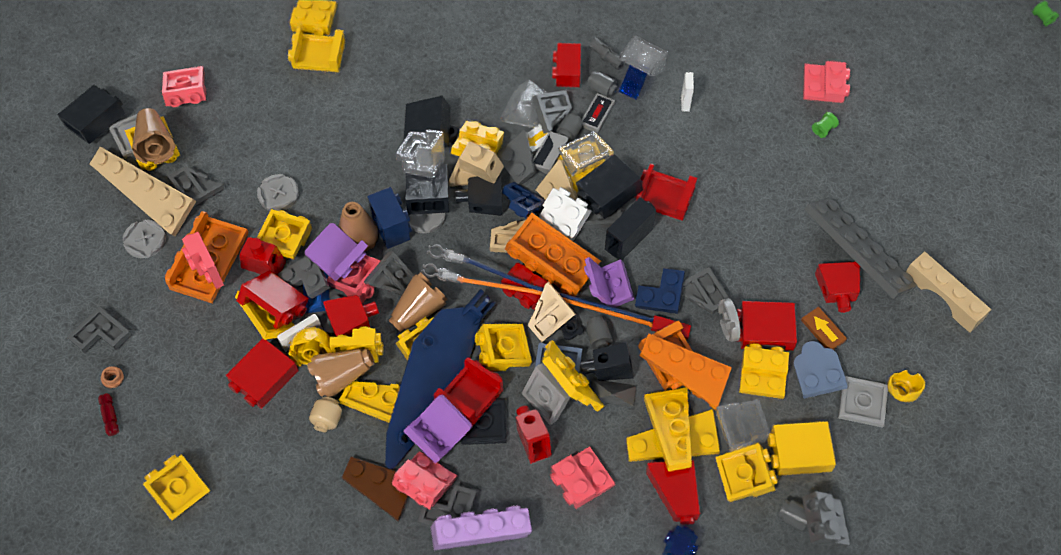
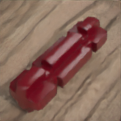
M109 393L102 394L98 397L99 405H101L100 410L103 423H105V432L108 436H113L119 433V427L116 423L114 406H112V397Z

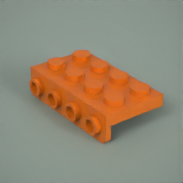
M202 211L195 218L190 234L199 232L222 282H224L249 232L246 228L211 218L207 212ZM182 249L176 253L175 262L165 275V282L169 289L213 304L220 288L216 289L213 282L208 283L205 275L200 276L197 269L192 271Z
M533 213L529 215L505 247V250L512 258L522 261L529 270L539 273L547 282L560 288L562 293L575 297L589 279L584 270L586 266L585 259L590 257L598 265L601 262Z

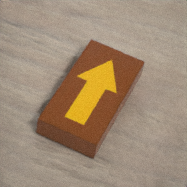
M817 307L801 319L804 325L825 348L834 350L847 340L820 307Z

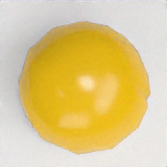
M907 370L894 373L888 380L889 393L901 402H914L925 389L923 377L919 373L911 375ZM899 386L903 387L906 393Z

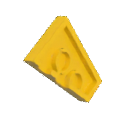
M237 291V293H236V296H235L236 299H237V297H238L239 291ZM251 301L244 306L241 305L264 340L277 338L279 334L295 326L294 323L290 322L289 325H284L276 330L273 327L276 318L257 303Z
M353 381L344 389L339 402L342 405L389 423L400 386L399 384H390L389 386Z

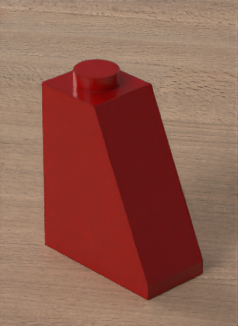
M692 460L690 468L668 471L665 462L648 463L646 474L674 522L690 525L694 521H698L700 510L694 460Z

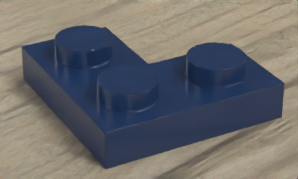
M512 182L504 186L502 194L506 195L511 201L509 208L515 211L517 216L527 218L531 213L535 214L544 209L543 204L545 200L519 184Z
M663 268L660 288L639 285L635 307L678 314L685 271Z

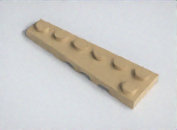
M102 147L98 149L90 162L93 168L173 236L177 235L196 203L194 199Z

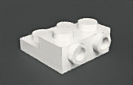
M560 187L559 190L553 188L543 204L544 209L539 218L574 241L592 211L587 208L588 204L579 198L574 200L569 197L571 193Z

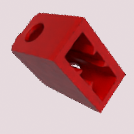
M248 237L240 252L241 268L258 274H263L270 270L277 275L286 264V260L276 245L261 241L259 238Z
M857 262L819 264L815 276L825 302H837L839 312H849L851 310L850 302L856 301L860 293V265Z
M358 295L323 302L336 337L339 335L352 337L353 329L370 327L368 317L379 314L375 301L362 305Z
M528 406L519 407L516 410L517 432L530 464L551 457L550 435L538 410L530 411Z

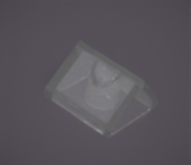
M634 35L618 59L654 76L666 70L668 52Z
M530 79L517 86L509 97L500 121L538 128L540 121L532 97L546 92Z
M594 131L558 148L571 177L605 162L614 154L613 150Z

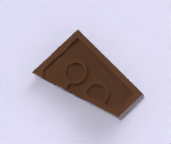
M350 457L342 479L399 522L409 496L400 492L392 485L396 471Z

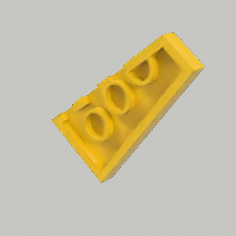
M688 388L645 394L644 402L668 471L690 468L692 460Z
M713 409L689 417L691 456L719 454L720 449ZM654 429L626 438L629 462L664 459Z

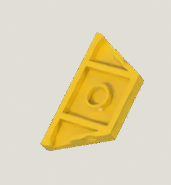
M551 340L545 346L547 350L544 351L542 362L571 398L580 401L586 406L591 404L594 410L599 412L605 405L588 385V379L583 374L578 373L574 368L576 366L574 361L570 357L565 356L555 342Z

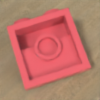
M826 61L825 66L805 64L803 99L843 103L845 96H849L850 85L846 84V80H849L850 69L846 68V63Z
M203 66L163 72L162 95L166 107H178L185 103L198 104L206 100Z
M199 232L186 235L182 239L185 245L182 251L192 271L197 269L199 275H205L208 283L213 282L216 289L224 286Z
M365 255L359 263L356 261L352 263L350 267L353 270L345 278L340 277L337 281H334L329 276L327 278L330 287L343 291L346 296L358 295L361 303H363L366 298L369 299L373 296L375 288L365 284L364 280L381 260Z
M590 446L572 457L570 455L551 466L552 474H550L552 481L556 486L560 485L562 487L565 501L568 505L573 504L576 509L615 486V482Z
M419 451L411 461L408 459L395 473L392 485L400 492L413 498L418 504L430 510L454 483L457 475L439 463L435 464L428 456Z

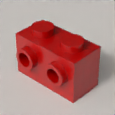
M557 43V51H553V63H557V67H553L552 79H556V87H580L581 44Z

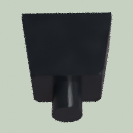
M501 173L495 184L478 176L468 178V190H456V202H468L469 213L502 216Z
M627 342L594 349L592 351L593 360L581 361L583 375L596 373L599 381L634 378Z

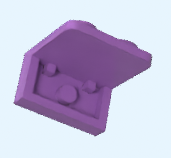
M330 223L305 250V255L334 281H337L340 277L345 278L353 270L350 266L354 261L359 263L366 255L364 250L368 245L362 240L356 244L334 223Z
M590 257L585 259L586 266L584 270L591 281L590 291L594 297L600 299L602 304L605 303L607 306L615 308L634 300L626 268L621 259L602 268Z
M439 395L404 432L436 464L472 428V424L445 396Z

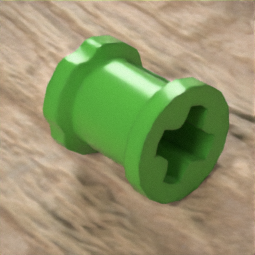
M1042 1L1032 11L1034 15H1037L1043 21L1045 27L1056 21L1059 17V14L1053 12L1048 6L1047 1Z
M826 112L819 122L812 125V130L819 137L825 138L832 128H836L839 125V121L834 114Z

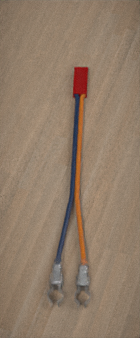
M437 244L429 245V249L440 248L444 255L434 256L430 250L427 251L434 259L443 257L445 261L450 263H470L528 288L467 279L458 273L451 272L447 268L437 269L431 263L423 264V268L434 267L438 274L428 275L424 269L421 270V273L424 272L426 277L432 278L437 276L439 280L444 282H465L528 292L540 296L544 290L543 287L532 285L471 260L466 255L457 253L453 249L443 250ZM558 292L566 303L651 327V330L655 332L676 322L656 315L653 318ZM681 323L683 326L681 333L688 340L691 325Z

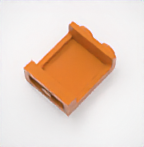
M679 320L652 334L692 351L681 333L683 326ZM646 338L641 340L638 345L640 351L642 350ZM647 361L665 391L669 388L675 390L683 386L674 381V378L660 371Z

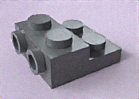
M814 492L802 497L811 543L834 547L849 546L848 530L841 500L833 499L832 494Z

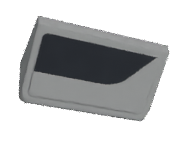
M549 131L532 160L535 168L548 174L566 144L568 137Z

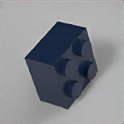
M389 187L367 196L372 219L377 224L386 248L389 249L409 241V233L412 232L409 224L410 217L406 209L402 210L400 206L402 202L398 193L394 194L392 188Z

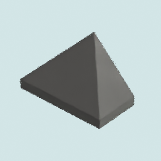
M592 380L591 389L602 403L627 407L634 406L636 386Z

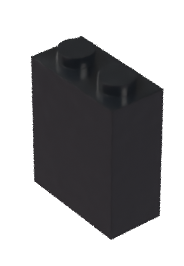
M93 85L57 115L67 129L90 144L126 113L121 107L123 103L117 96L112 97L105 88L100 89Z
M443 96L406 104L403 144L411 154H421L422 152L449 147L451 106Z
M615 154L576 182L579 199L586 201L591 210L596 215L600 214L604 219L643 191L641 178Z
M447 164L406 166V206L408 215L449 213Z
M639 197L607 229L605 250L617 260H623L653 230L656 214L653 204Z

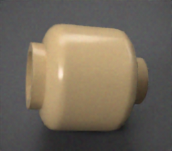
M322 397V399L316 400L309 416L310 422L320 432L335 429L340 420L342 409L337 400L330 397Z

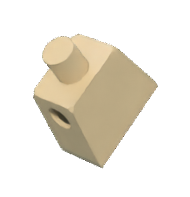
M471 141L468 142L459 158V167L493 184H495L504 167L496 153Z

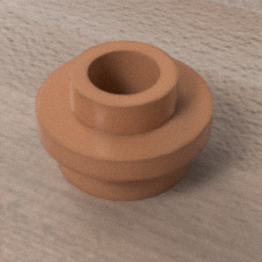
M107 367L101 374V382L107 388H116L124 380V374L118 367ZM112 375H116L114 380L109 381Z

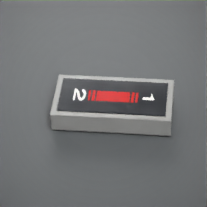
M597 93L582 118V127L598 133L613 108L615 100Z

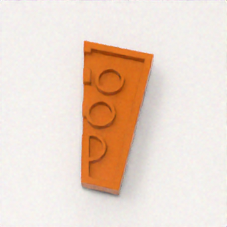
M648 333L639 356L660 371L674 378V381L684 385L692 391V394L699 399L702 398L709 403V406L716 410L732 367Z

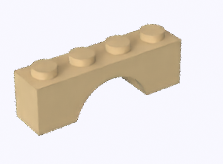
M923 252L908 267L906 273L912 276L913 281L921 290L928 289L940 295L949 305L953 318L968 332L974 330L991 311L985 303L926 252Z

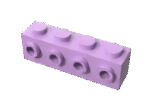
M512 506L506 508L504 512L490 509L484 511L482 515L468 512L461 514L460 518L452 519L450 515L438 517L437 521H434L431 526L434 550L527 537L532 532L528 508L520 509V506Z

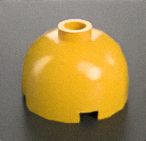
M315 327L300 330L290 343V359L297 366L301 367L302 364L310 363L315 355L332 353L329 346L331 336L326 331Z

